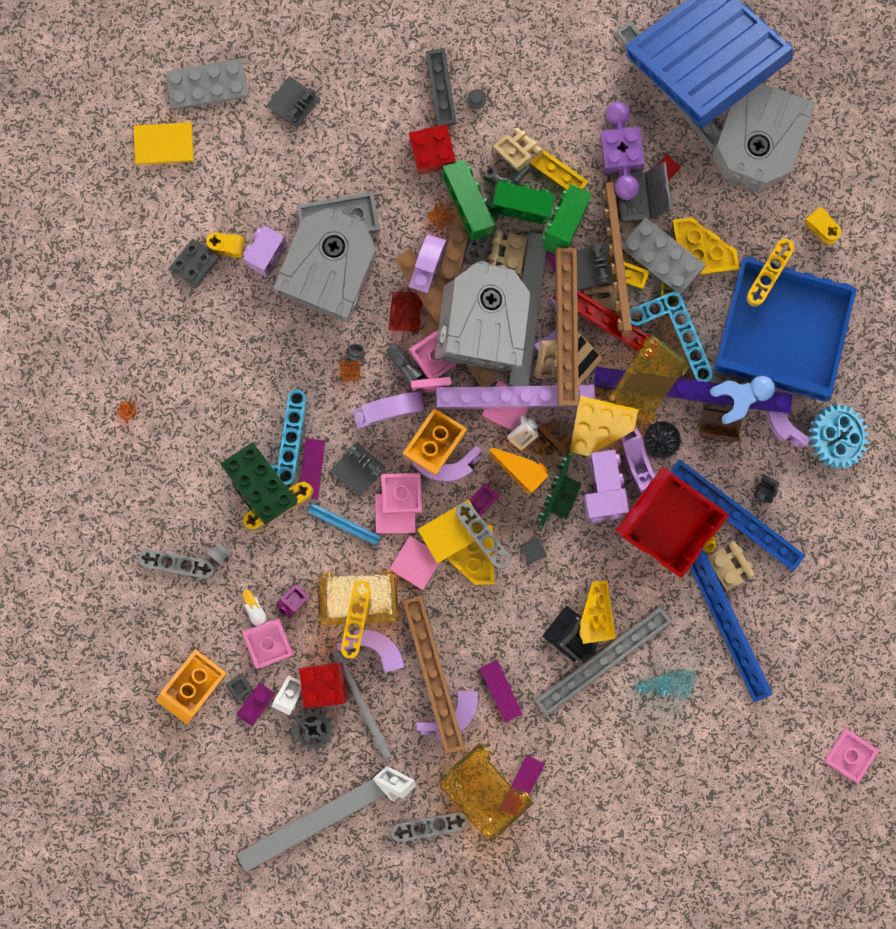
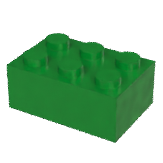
M501 180V182H497L492 191L489 212L545 225L551 218L555 194H551V191L546 189H539L538 191L532 189L529 185L521 184L517 186L513 185L511 181Z
M570 184L568 191L564 189L558 206H556L552 218L544 231L541 240L544 241L542 249L556 255V248H569L587 209L592 193Z

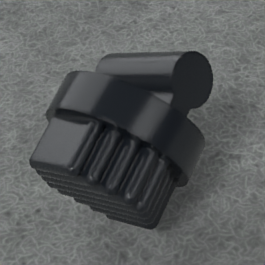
M763 475L761 482H758L755 487V498L765 503H772L778 493L777 488L780 483Z

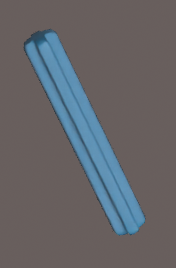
M312 503L308 508L309 514L368 543L377 546L381 537L320 506Z

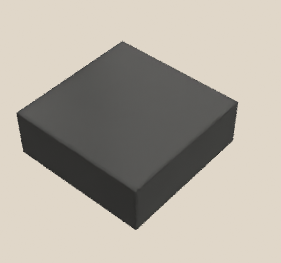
M538 538L520 547L529 564L547 556Z
M243 673L226 684L236 701L254 690Z

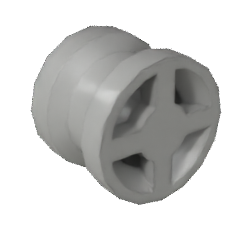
M219 541L215 543L213 549L207 552L220 565H223L224 559L232 554Z

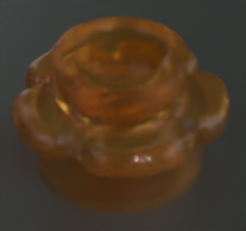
M131 401L121 402L117 409V414L123 420H130L137 412L135 404Z

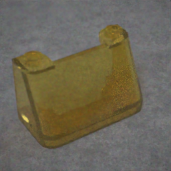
M653 334L647 335L643 341L644 348L641 347L638 350L639 352L619 382L615 384L614 387L616 389L609 392L604 399L609 403L639 409L637 422L642 426L650 425L656 417L654 413L678 377L680 375L683 376L689 369L687 365L688 360Z
M382 570L381 574L333 577V573L321 574V578H318L319 626L346 624L352 588L360 580L366 581L371 587L365 623L399 622L397 574H393V570ZM365 584L356 587V591H359L358 598L354 596L353 601L360 600L364 603L366 602V598L362 599L363 592H367V589L364 587ZM355 604L352 607V612L355 615H361L364 611L361 604Z
M479 743L443 775L438 782L441 788L488 840L493 841L534 803L526 791H515L489 762L491 760L489 749Z

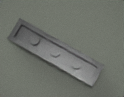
M445 48L426 51L437 126L447 124V126L457 125Z

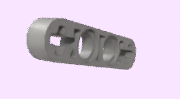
M469 503L459 504L456 509L458 519L492 564L499 569L505 568L510 562L509 554ZM460 508H469L468 514L472 518L475 515L477 518L471 520L467 525L465 521L469 519L465 515H460ZM474 522L482 524L483 529L480 533H474L471 530V525ZM486 538L494 540L495 545L492 549H486L483 546V541ZM497 547L501 549L497 551L498 554L506 556L504 565L496 563L497 557L495 554L492 557L489 554Z
M143 550L138 556L139 563L147 568L204 579L211 578L215 573L214 565L206 560L153 550ZM150 553V557L157 558V554H160L158 567L155 566L156 562L153 561L145 564L146 561L143 560V556H147ZM164 557L172 559L171 567H163L162 560ZM185 560L190 561L192 564V568L188 572L183 571L181 568V564ZM195 562H199V567H205V564H208L211 572L203 575V571L197 570V574H193L196 568Z
M453 812L402 822L393 826L391 836L397 842H404L460 831L467 827L468 818L463 812ZM458 815H460L461 819H465V822H462V826L458 827V824L455 823L451 824L452 829H448L446 817H450V821L456 820ZM437 819L445 822L443 830H436L433 824ZM417 823L425 825L426 830L423 834H417L414 831V826ZM411 824L413 836L409 837V833H404L403 838H399L398 835L394 834L398 827H401L402 830H407V825Z

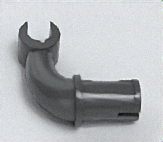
M488 165V169L492 174L489 175L483 171V176L486 181H493L495 184L498 181L501 182V180H508L513 182V185L519 186L520 181L530 172V168L525 166L519 172L515 170L512 174H508L507 177H501L496 174L494 166Z

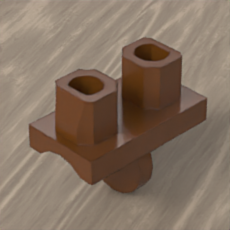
M554 420L546 425L542 424L538 428V431L547 440L546 442L542 437L537 440L542 446L538 451L542 453L546 450L551 455L554 452L550 447L552 445L563 455L567 451L566 448L570 445L572 439L566 433L558 440L554 437L553 434L560 428Z

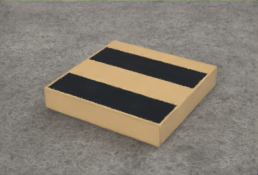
M578 333V385H580L603 358ZM557 357L552 361V363H553L556 367H557Z

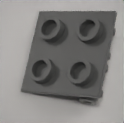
M289 76L266 107L298 129L320 98L314 94V90L311 88L307 89Z
M192 239L168 269L195 289L203 281L202 277H207L205 275L206 272L210 274L209 269L212 270L218 264L219 257Z
M597 243L589 248L577 250V290L613 282L604 244L599 245Z
M356 442L347 450L348 452L331 472L361 497L386 467Z

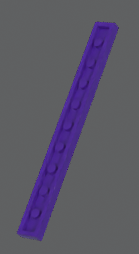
M596 367L594 387L733 407L735 405L734 399L729 395L714 397L710 394V389L719 385L718 383ZM774 391L770 399L766 401L756 400L757 402L751 404L749 409L790 414L793 394Z

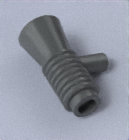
M392 344L387 348V356L397 369L402 372L409 387L411 386V381L421 380L424 377V374L412 364V361L400 346Z

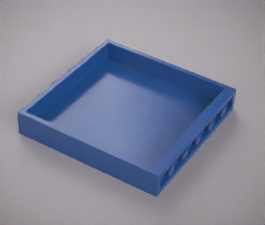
M743 257L739 264L713 371L752 381L758 376H767L773 381L775 388L827 402L832 397L857 288L847 283L839 284L829 278L821 279L814 277L811 273L796 272L793 268L785 267L760 306L754 307L747 302L746 296L765 263L753 257ZM770 262V266L773 269L780 268L776 266V264ZM767 276L760 278L763 285L771 283L770 278ZM758 289L756 294L753 295V300L759 299L761 289Z

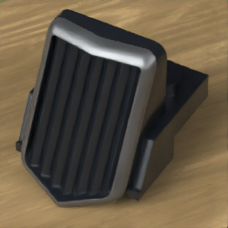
M566 605L542 637L575 663L576 660L583 661L595 654L598 642L583 644V640L580 637L582 617Z

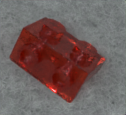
M392 292L389 331L418 334L421 325L420 314L423 302L417 293Z

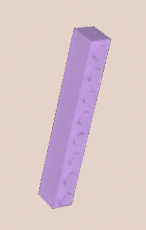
M579 385V399L581 396L595 399L594 385ZM557 386L437 387L435 390V407L437 410L578 408V406H557Z

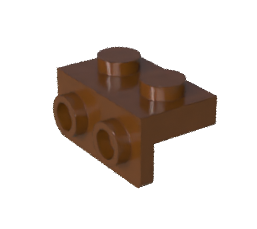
M703 408L699 427L700 436L707 440L717 438L727 443L739 442L742 419L729 424H723L722 417L729 411Z

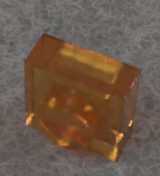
M440 202L427 215V218L439 230H442L454 218V215Z
M340 361L341 382L360 381V361Z

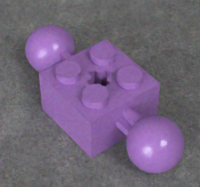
M616 101L611 103L605 112L606 119L613 125L614 130L601 131L600 136L604 176L619 174L620 178L617 179L614 185L615 193L622 200H631L639 192V183L631 176V173L643 172L645 164L640 127L625 128V124L630 118V109L625 103Z

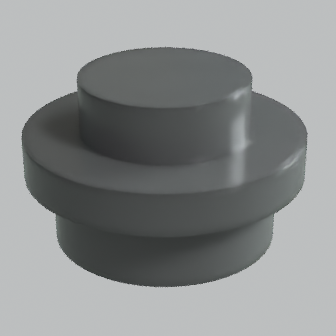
M472 90L467 96V102L470 107L480 109L486 103V95L482 90Z
M351 344L346 350V356L352 361H361L365 358L364 347L359 344Z

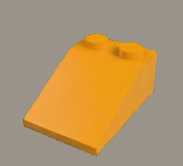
M434 408L402 455L432 474L437 475L465 437L467 428Z
M493 447L489 450V455L529 495L549 476L547 468L541 463L537 464L535 461Z
M195 649L160 692L156 702L188 725L227 673Z

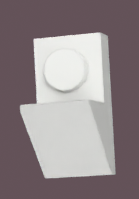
M288 675L272 707L290 715L302 694L300 681Z
M388 766L373 778L374 782L393 802L398 797L403 799L416 787L415 780Z

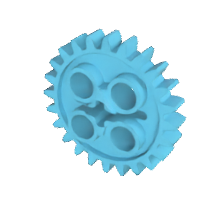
M839 404L827 406L826 409L820 410V414L815 415L817 421H811L814 428L809 429V431L813 433V436L808 437V439L813 440L814 443L810 447H816L813 454H820L818 460H825L824 465H831V468L850 467L852 464L858 463V458H863L861 452L867 451L863 446L869 443L865 440L869 433L864 432L867 425L862 426L861 423L864 421V418L858 419L859 412L853 413L852 407L847 408V405L840 406Z

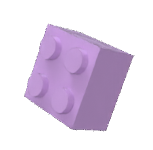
M263 225L262 229H258L254 234L253 239L255 240L251 246H247L243 256H245L244 261L249 268L268 278L285 250L287 243L284 236Z
M615 450L590 454L589 463L594 493L621 489L622 485H624L623 474H619L618 467L621 466L620 455L616 454Z
M625 488L585 494L583 496L586 521L591 520V523L603 522L607 517H611V520L623 519L624 515L629 512Z

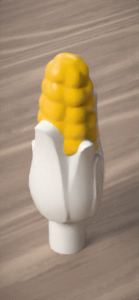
M245 590L242 595L246 603L244 607L248 612L250 621L254 626L264 624L266 616L258 603L257 597H254L250 590Z

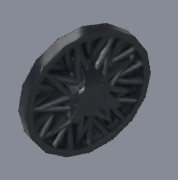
M666 421L652 424L644 435L646 449L653 456L659 458H667L673 455L681 443L678 429Z

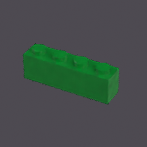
M465 159L443 166L442 179L471 241L493 234L496 220L493 214L490 215L488 211L487 200L482 198L480 194L479 183L475 182L472 177L473 171L471 166H467Z

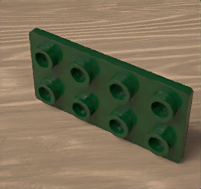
M250 443L221 462V467L232 480L233 488L255 517L258 515L265 525L297 505L295 497L254 443Z
M571 453L567 457L563 456L558 467L561 473L560 475L556 474L551 487L554 490L552 494H547L543 504L546 506L544 512L541 511L536 521L539 524L537 528L539 530H542L549 513L567 520L582 483L565 476L573 456Z

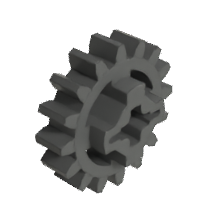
M311 708L308 709V714L302 711V718L295 717L298 723L292 724V727L296 728L292 735H297L298 737L294 742L300 741V748L307 746L308 752L312 747H314L315 752H318V746L325 749V742H332L329 736L335 735V733L331 732L335 725L329 724L332 717L326 719L327 712L321 715L318 708L315 713H313ZM312 716L318 717L314 722L305 720ZM323 722L327 728L326 734L322 731L321 725ZM316 725V730L319 734L314 733L311 735L308 726L313 727ZM300 727L304 728L305 730V736L303 738L300 733ZM313 738L321 740L318 743H309Z

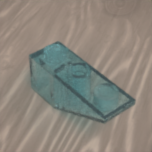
M673 669L633 684L632 688L636 689V693L648 694V690L656 691V695L668 697V693H675L676 698L688 699V695L693 696L696 672Z

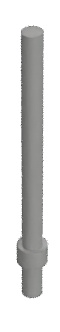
M338 649L333 651L332 654L336 662H343L345 681L374 737L372 740L375 746L378 745L384 760L391 757L385 744L386 739L380 733L341 652Z

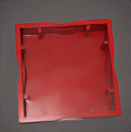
M662 466L615 531L622 538L642 552L651 555L661 565L682 579L698 558L704 545L713 538L729 514Z

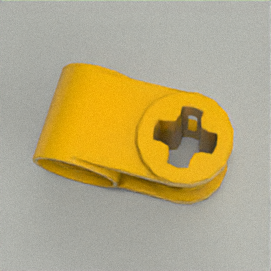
M818 207L804 220L807 227L825 244H834L841 235L840 226L822 207ZM828 232H834V235L829 236Z
M217 232L208 235L206 242L211 252L242 258L245 237ZM215 240H218L219 243H217L216 246H213Z

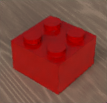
M447 124L409 132V140L418 175L442 170L443 166L456 162Z
M343 662L299 668L304 708L339 705L348 702Z

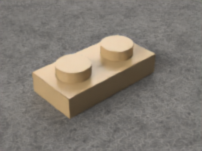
M557 340L541 341L534 372L537 379L555 377L557 367L552 361L557 357Z

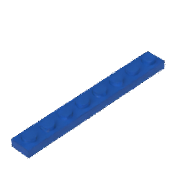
M680 459L670 470L674 475L728 513L729 516L726 519L728 523L791 571H794L806 556Z
M703 549L690 567L693 576L753 701L756 702L769 697L773 692Z

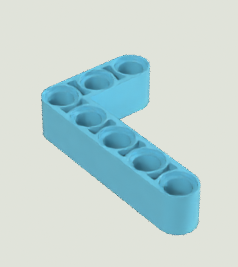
M671 292L630 310V318L634 311H639L642 314V319L639 322H634L631 319V324L635 326L668 313L694 378L699 382H708L712 378L711 367L680 294ZM670 296L677 297L678 304L676 307L669 306L667 301ZM654 303L660 307V312L656 315L649 311L650 305ZM683 314L686 321L683 325H678L675 322L676 315ZM685 332H690L693 335L691 343L683 341L682 337ZM693 350H697L701 354L700 359L696 362L690 358V353ZM701 368H705L708 371L707 378L703 380L698 377V371Z
M299 389L291 391L288 395L278 466L271 465L280 479L282 473H291V479L283 482L286 486L292 485L296 479L307 398L304 392ZM301 395L303 400L301 403L295 404L292 402L293 397ZM298 414L300 420L297 423H291V415ZM290 433L297 435V439L293 443L287 442V436ZM288 452L294 454V459L291 462L284 461V455Z

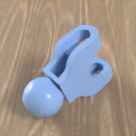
M758 376L750 384L741 385L734 381L723 382L711 388L710 394L714 397L729 395L734 399L735 405L733 410L722 417L723 424H729L743 419L748 413L750 405L757 402L756 400L766 401L770 399L774 394L775 385L767 376Z

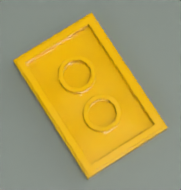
M192 122L133 126L136 165L194 162Z
M468 499L467 501L463 502V503H469V504L472 506V504H471V502L469 501V499ZM458 506L417 529L437 564L476 542L456 515ZM460 508V515H465L469 519L465 521L467 525L471 520L477 518L475 515L472 518L468 514L469 508ZM474 522L471 525V530L474 533H480L483 529L482 524L479 522Z

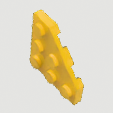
M693 217L672 220L675 241L706 265L698 276L739 270L737 250L734 247L729 246L715 233L700 225Z
M581 396L569 452L590 456L591 453L601 450L634 431L639 409Z
M487 525L488 528H489V529L491 530V532L493 533V527H492V525ZM486 538L483 541V546L486 549H492L493 539ZM476 542L447 558L474 585L495 584L494 565Z
M608 580L594 581L591 584L580 623V637L583 640V644L616 639Z

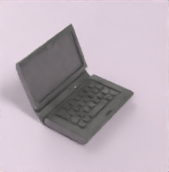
M666 162L651 168L647 172L631 173V176L639 183L638 194L631 200H620L618 197L621 222L639 221L645 217L647 219H650V217L654 219L671 211L672 204ZM619 174L615 175V182L620 178Z

